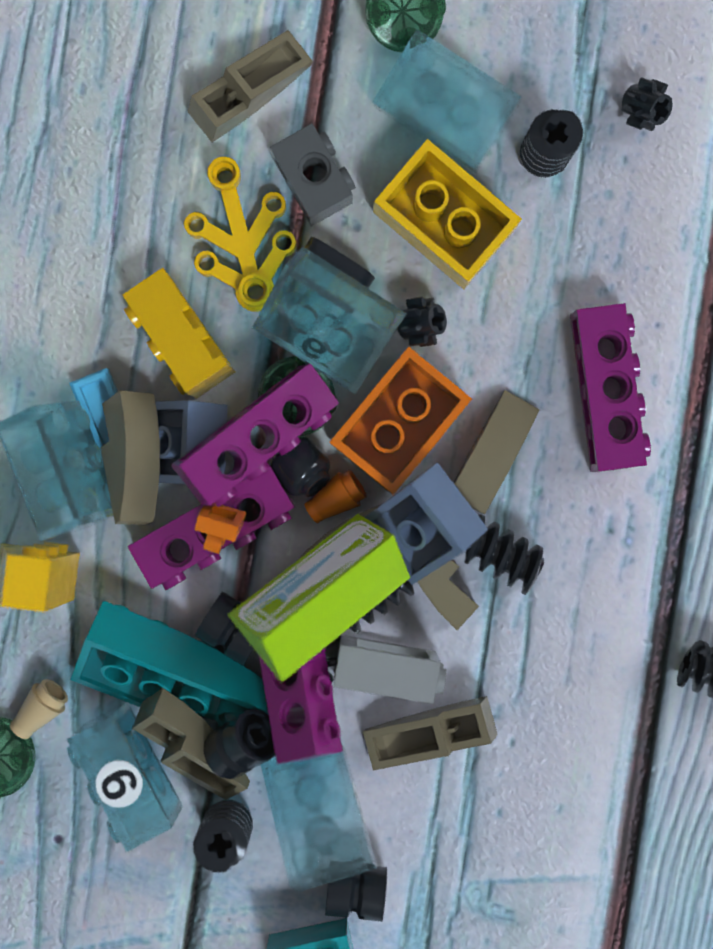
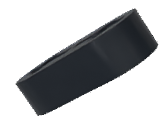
M315 237L309 239L300 253L310 264L360 295H365L375 279L365 268Z

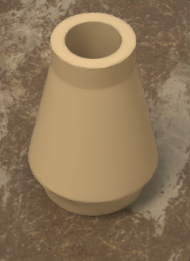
M44 679L41 683H35L16 717L10 723L13 733L22 739H29L34 732L64 712V704L68 701L65 690L59 684L49 679Z

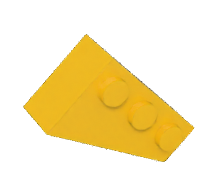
M163 267L122 294L128 303V306L123 310L137 329L143 326L150 337V340L146 342L159 362L165 360L172 371L169 377L182 395L187 393L197 399L235 373L229 361Z
M44 542V544H33V546L1 543L0 606L46 612L73 601L80 553L68 551L69 544Z

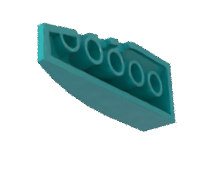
M104 600L87 634L70 679L138 707L148 697L164 688L187 704L199 716L216 720L218 727L250 709L261 710L269 715L263 679L220 651L169 627L162 621L151 620L131 612L125 606L114 605Z

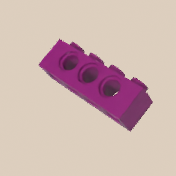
M626 303L577 309L570 314L590 471L601 472L646 466V457L651 455V443L649 435L643 433L641 417H644L646 413V406L643 394L637 393L635 377L640 376V361L637 353H632L630 337H634L635 334L633 315L627 313ZM600 339H608L614 344L615 354L612 359H607L600 355L598 351ZM607 378L615 379L620 385V394L617 399L607 397L603 391V384ZM614 417L621 419L626 427L625 434L620 440L613 438L609 433L608 426Z
M311 363L298 366L171 466L201 505L211 506L215 503L219 507L237 493L234 487L247 477L251 481L264 473L269 468L266 461L278 452L284 455L294 449L301 442L298 436L310 427L312 430H316L332 418L329 411L337 406L339 402ZM287 401L293 403L297 410V417L292 424L284 419L282 413L283 406ZM255 426L262 428L266 435L265 444L260 449L254 447L250 440V433ZM224 451L229 452L234 459V467L226 475L217 466L218 457Z
M271 465L254 480L249 481L246 478L234 487L237 493L223 504L239 510L241 503L245 499L252 498L259 503L261 513L259 518L253 522L244 520L243 527L236 541L226 540L221 550L231 544L235 550H238L257 539L253 531L268 524L270 530H273L292 519L288 511L296 506L280 483ZM204 505L195 507L127 546L151 589L162 584L166 591L187 579L183 571L196 564L200 570H203L222 559L220 554L203 549L206 534L194 530L198 514ZM175 539H182L189 545L190 553L185 561H178L171 555L170 546Z
M325 648L282 683L259 655L277 764L305 761L343 752L340 739L341 730L337 722L333 700V686L329 678Z

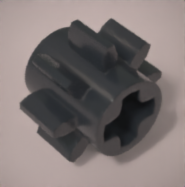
M641 77L638 84L631 85L625 91L622 98L621 111L630 115L626 124L639 130L645 128L650 131H654L655 125L663 124L670 116L673 106L672 98L664 94L668 84L655 79L648 80Z
M421 296L407 299V309L399 311L397 315L396 326L398 333L403 339H409V346L419 345L420 347L436 345V335L444 333L447 326L444 309L439 304H434V298L424 299Z

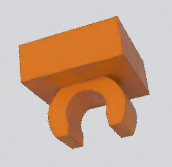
M215 503L211 506L204 505L198 514L194 529L207 534L203 549L220 554L221 547L224 546L226 540L235 542L243 527L246 512L225 505L217 507Z

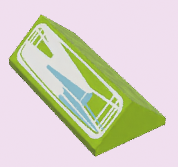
M357 514L232 610L228 616L282 683L409 580L410 575L394 535Z

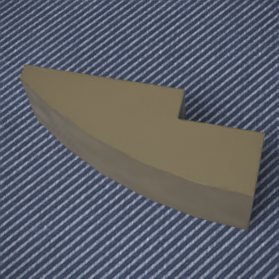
M287 30L226 67L223 77L193 94L187 112L213 143L276 97L306 71L313 61L290 31Z
M120 390L102 403L109 442L101 447L114 522L115 524L149 525L154 522L160 474V440L154 394Z
M506 390L502 393L453 482L475 511L484 515L508 474L540 410Z
M451 560L419 580L418 584L438 612L458 631L479 606L449 580L459 568Z
M164 688L142 702L132 729L165 748L160 761L162 764L225 800L248 789L250 780L246 774L234 779H225L219 777L211 770L205 759L204 742L213 729L187 704Z
M487 696L412 714L363 731L373 771L446 757L452 751L491 744L498 735Z

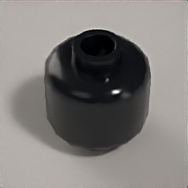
M300 437L301 442L294 449L284 455H281L279 452L274 455L271 467L282 486L290 495L310 497L320 491L329 481L330 461L311 439Z

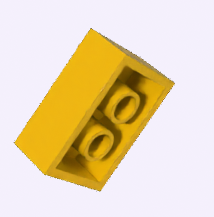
M429 139L421 145L375 199L373 205V213L462 289H465L516 230L522 218Z

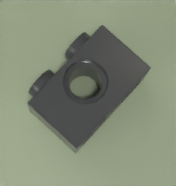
M313 123L270 146L275 164L311 227L353 203L351 191L356 188L347 169L345 167L338 169L331 156L336 154V151L325 131L318 134ZM312 166H320L326 171L325 177L317 182L309 181L304 174Z

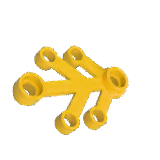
M218 157L210 163L207 173L211 185L221 192L232 235L209 223L205 215L199 212L190 213L185 218L184 227L192 238H204L237 257L242 274L219 263L217 256L211 251L200 252L195 257L194 265L202 276H213L236 290V298L244 309L251 312H260L270 307L273 303L276 290L272 279L285 257L292 255L296 250L294 235L286 230L279 231L272 238L273 248L259 270L257 268L254 254L273 221L284 215L286 202L284 197L278 192L267 193L262 199V209L248 231L237 192V186L241 181L239 166L229 157ZM223 171H229L233 174L230 182L221 183L218 180L219 174ZM271 199H278L282 205L279 210L272 212L267 209V203ZM195 219L204 221V227L199 232L190 230V224ZM282 237H287L292 241L291 247L287 250H280L277 247V242ZM210 257L214 260L213 268L207 271L202 270L200 262L202 259ZM252 286L262 287L263 295L260 298L252 299L249 297L248 292Z

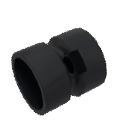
M222 591L194 636L213 648L222 645L224 647V655L243 666L254 648L228 616L232 610L242 603Z
M257 709L246 710L208 734L204 742V755L207 764L215 774L225 779L238 778L275 756L268 714Z
M331 861L325 916L348 918L352 912H356L359 919L382 922L386 900L387 867L364 865L361 871H356L353 863Z

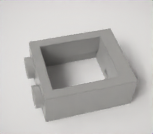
M341 635L333 687L434 704L436 693L443 694L447 670L443 668L444 664L441 663L436 651Z

